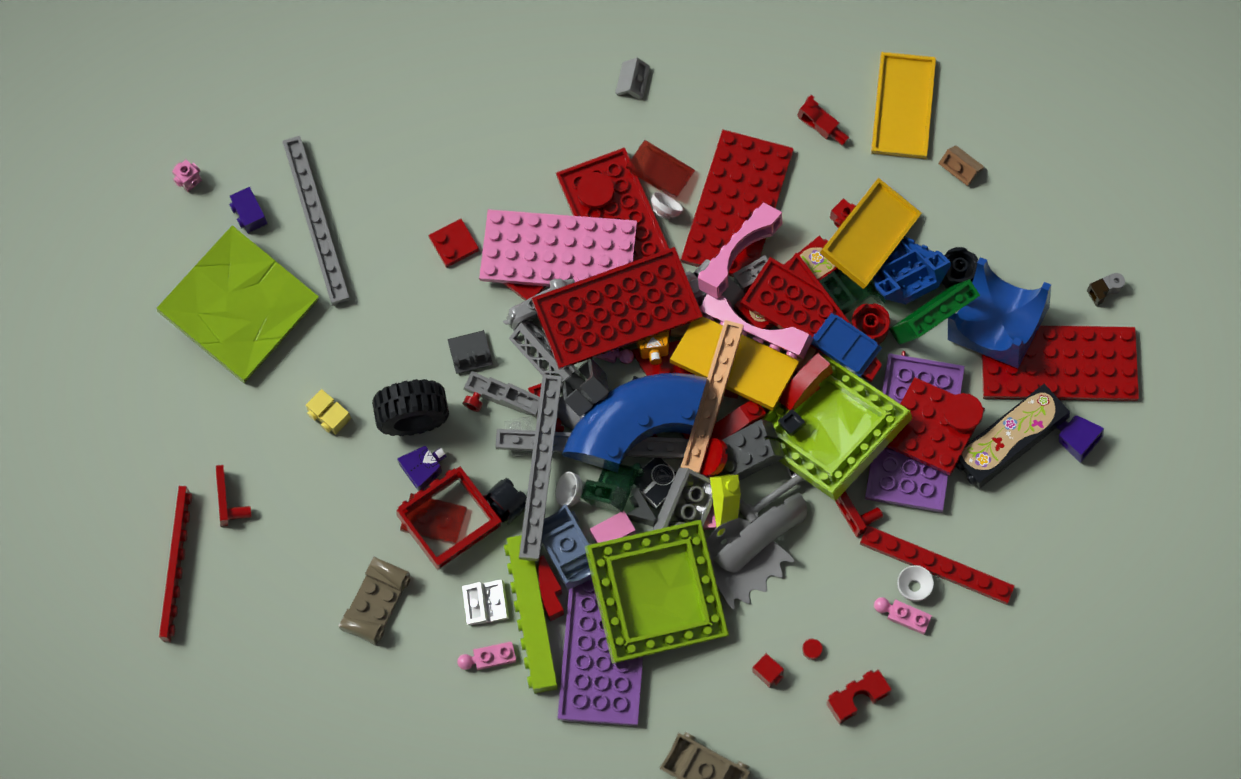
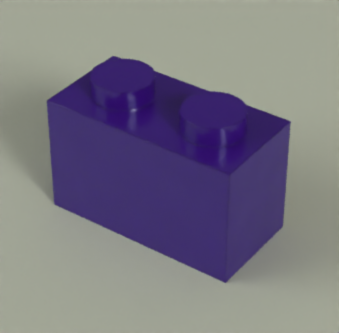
M250 186L230 195L232 203H229L233 214H238L239 218H237L241 229L245 228L247 233H250L268 224Z

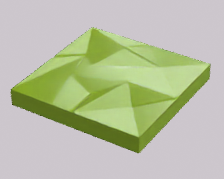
M232 225L156 309L159 314L240 381L245 383L318 302L319 296Z
M823 354L822 357L831 364L833 373L819 384L820 389L794 410L805 421L806 425L791 437L778 424V420L789 412L779 401L774 410H770L762 420L772 422L778 436L775 440L780 442L785 458L779 460V462L836 501L913 418L910 410Z
M701 520L585 546L612 664L729 636Z

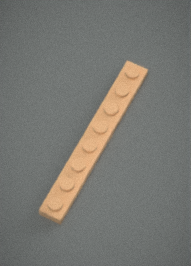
M728 320L724 321L680 468H689L699 474L701 472L744 329L743 324Z

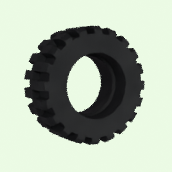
M414 379L412 381L406 380L401 383H394L389 387L386 386L379 390L372 400L376 426L380 432L390 436H411L434 430V428L444 424L449 416L445 389L440 383L433 380Z

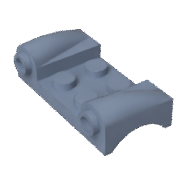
M565 504L555 514L544 519L541 543L557 568L567 590L592 579L585 551V546L589 545L577 524L578 518L575 512H570Z

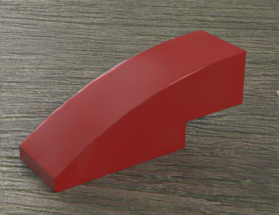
M817 353L791 380L779 402L789 411L798 408L820 389L819 384L833 373L831 364Z
M543 555L540 557L539 585L544 608L551 622L564 615V610L557 598L562 595V589Z

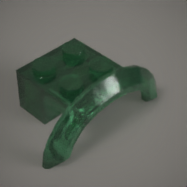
M841 270L838 273L833 271L819 281L844 315L870 296L881 305H884L886 299L876 290L871 281L863 289Z
M635 463L633 466L620 465L618 472L601 468L602 472L598 482L587 480L580 498L594 507L623 512L636 477H643L644 475L640 463Z

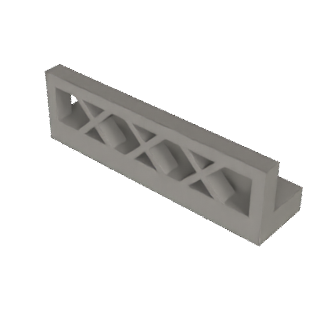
M532 320L521 322L509 337L510 341L542 376L543 374L555 376L554 373H558L562 376L563 382L574 371L580 375L573 365L558 369L546 336ZM520 332L524 335L525 343H521L517 339ZM530 346L536 348L537 357L531 355ZM542 360H547L549 370L543 368Z

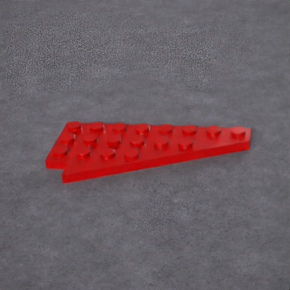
M796 252L787 266L770 257L740 302V305L780 329L794 327L808 333L812 337H814V334L817 333L831 313L850 323ZM810 345L812 348H814V349H816L817 351L821 352L819 349H817V348L814 347L813 345ZM877 357L874 358L872 364L868 366L861 376L870 382L873 381L882 366Z

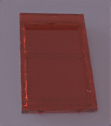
M646 140L639 146V149L626 166L635 176L668 196H674L675 198L679 196L695 172V169Z

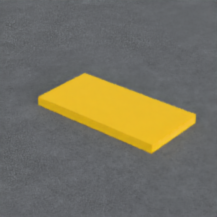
M881 52L871 154L927 159L936 57Z
M878 178L819 253L864 289L922 213Z
M705 317L691 322L671 356L670 363L697 376L708 378L723 325ZM742 335L726 389L773 411L795 373L799 361Z

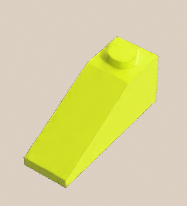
M727 474L710 477L717 528L724 523L738 519L741 497L738 475ZM723 528L717 532V535L721 536L724 533L725 529Z

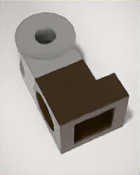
M1113 273L1089 284L1087 292L1095 306L1102 304L1107 295L1118 294L1125 284V278L1119 273Z

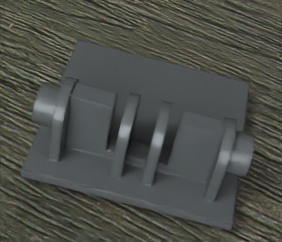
M484 330L447 339L456 374L493 365Z

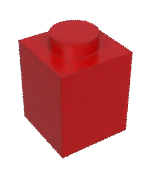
M767 653L752 667V672L769 688L773 684L778 685L784 678L782 676L784 669Z

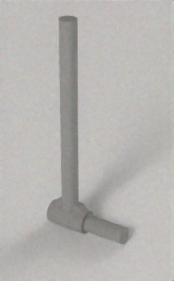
M797 474L754 506L745 503L740 497V513L748 522L752 523L758 518L759 514L757 512L804 479Z

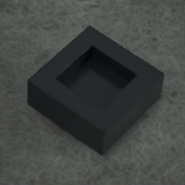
M793 409L778 420V424L791 437L806 425L805 421Z

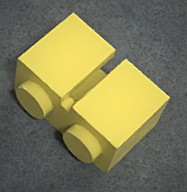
M321 389L306 404L307 414L314 421L316 419L322 423L321 427L329 433L331 431L336 435L351 420V416L339 403H333L334 399Z

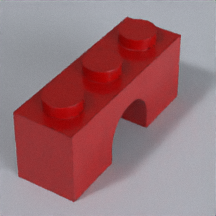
M879 669L875 672L873 670L868 671L862 676L863 679L856 682L854 680L845 686V690L841 692L837 690L828 696L827 706L839 725L857 714V708L853 703L855 696L866 695L875 704L890 695L892 689Z

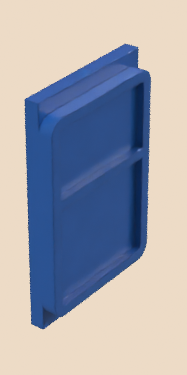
M833 313L829 315L817 333L814 334L811 345L858 377L862 376L882 349L872 338Z

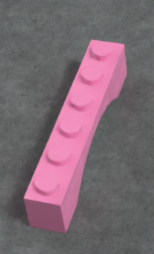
M764 202L759 208H756L749 220H746L741 229L733 234L729 243L721 248L716 258L711 259L709 266L699 273V290L718 299L729 287V270L737 255L750 244L773 236L783 224L782 212Z
M707 294L700 307L701 313L704 314L703 317L712 321L715 319L720 322V325H723L725 320L743 324L742 335H751L753 340L761 344L764 342L769 343L770 348L779 352L782 349L787 352L786 355L797 359V357L804 359L813 341L811 335L794 327L767 330L746 323L735 312L731 302L722 295L716 299Z

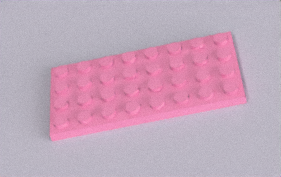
M488 209L479 280L550 287L549 282L553 279H574L577 282L631 263L634 259L637 221Z

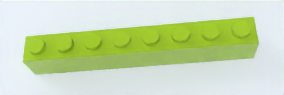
M522 535L506 538L507 544L504 545L505 555L510 556L511 563H507L509 575L513 574L514 581L510 582L512 594L516 593L517 595L514 607L515 612H520L521 619L517 620L519 631H523L524 638H521L520 641L522 650L527 652V657H524L525 669H530L531 676L527 677L529 689L533 688L534 694L558 690L535 561L519 559Z

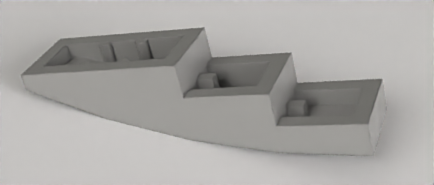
M471 371L463 389L473 394L477 392L484 399L535 416L538 411L539 396L513 384H505L492 377L486 378Z

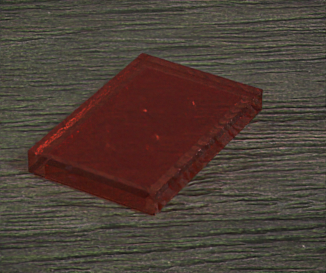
M410 494L409 501L414 498L415 494ZM431 498L406 516L422 537L455 545L458 542L467 507ZM402 523L400 531L409 533Z

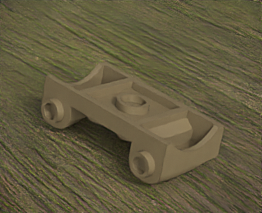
M373 557L365 572L366 576L350 608L346 610L339 628L341 631L354 634L376 646L378 640L382 639L385 632L384 628L404 588L408 587L411 577L408 571Z
M687 732L684 735L678 733L671 750L659 768L678 779H748L751 774L748 771V765L740 761L736 764L695 742L696 737Z

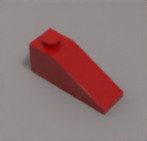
M749 401L717 422L711 439L723 440L765 417L766 412L761 405Z

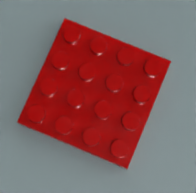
M914 377L900 403L910 410L913 419L886 447L951 476L976 428L963 432L957 431L948 425L944 416V408L947 401L954 394Z

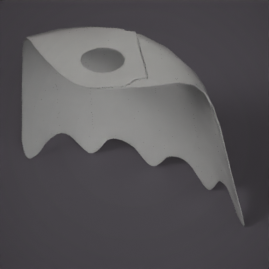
M740 518L718 526L706 540L717 586L733 610L735 609L734 600L736 598L749 604V592L751 590L766 592V580L769 576L782 577L783 574L780 567L782 561L794 562V559L783 548L772 541L739 572L733 573L722 568L714 560V557L728 543H732L735 539L741 537L740 532L751 524L747 520ZM724 528V533L720 537H716L717 532ZM727 540L725 544H721V541Z

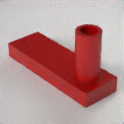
M216 465L220 527L228 526L229 519L251 518L250 506L227 508L224 465Z
M845 491L835 501L856 537L864 533L867 525L883 518L882 511L878 507L859 515Z

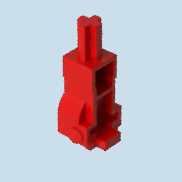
M811 94L799 109L798 118L806 125L814 128L826 140L831 136L843 146L849 137L837 128L839 122L818 106L819 103L814 100L815 97Z

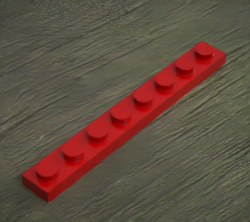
M179 486L159 633V637L163 642H171V636L175 635V624H173V621L178 613V606L176 605V598L180 596L178 582L179 579H182L183 569L180 566L181 560L185 558L183 543L187 541L186 523H189L190 520L188 505L192 503V493H190L187 486Z
M868 525L860 542V545L910 566H921L932 575L1005 605L1008 604L1015 586Z

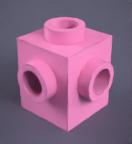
M187 159L178 163L172 170L175 177L173 178L174 182L179 187L182 186L187 192L202 181L199 175L200 169L195 163L190 164Z

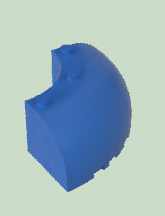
M661 373L634 379L616 387L608 393L606 399L602 402L594 403L592 409L588 413L583 414L571 432L562 456L618 472L622 461L630 450L646 438L662 432H678L690 435L707 378L693 374Z

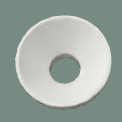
M661 192L653 193L651 203L654 208L653 211L658 216L669 219L677 217L682 213L683 207L675 199Z
M566 472L559 478L556 486V500L560 506L566 504L568 507H572L584 495L585 488L578 474Z
M914 565L902 570L899 574L897 585L900 594L905 599L916 602L924 600L931 594L934 582L932 575L927 569ZM912 581L918 582L920 590L916 592L911 591L909 583Z

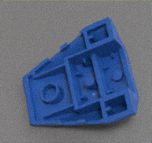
M904 236L873 277L876 290L885 299L907 304L938 288L949 270L951 262L941 252L937 250L935 252L928 249V246L924 244L920 246L915 243V240Z

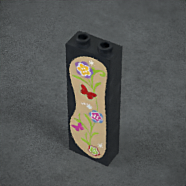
M1043 384L970 441L964 449L956 468L960 472L964 471L968 475L966 477L973 486L976 484L980 489L1069 419L1070 411Z

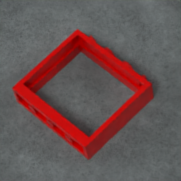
M461 466L446 472V476L441 480H434L428 489L418 491L412 500L402 502L396 510L397 517L437 571L501 527L502 523L501 519ZM459 480L489 521L436 557L406 515Z

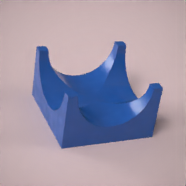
M980 257L972 282L980 296L961 308L957 313L948 317V341L1019 368L1050 308L1051 284L1044 282L1041 288L1035 290L1013 286L999 278L990 269L987 259Z

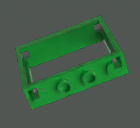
M970 279L947 288L893 325L889 330L899 345L917 339L979 297L980 294Z

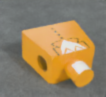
M669 330L636 342L642 359L650 358L652 365H658L662 362L661 357L667 356L669 352Z

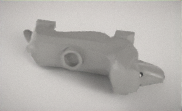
M553 279L549 282V289L535 296L575 283V280ZM533 297L511 307L506 317L507 320H504L503 323L511 325L513 331H515L521 322L537 318L538 315L532 302Z

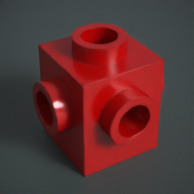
M844 198L830 213V219L837 228L841 226L856 206L852 203L850 204Z

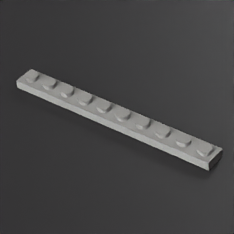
M297 136L283 140L331 304L333 306L349 301L350 298L301 137Z
M544 374L542 376L519 553L520 560L539 561L562 376Z
M497 429L496 449L533 451L535 431ZM555 432L554 453H563L571 433ZM649 437L636 444L626 456L683 459L689 439Z

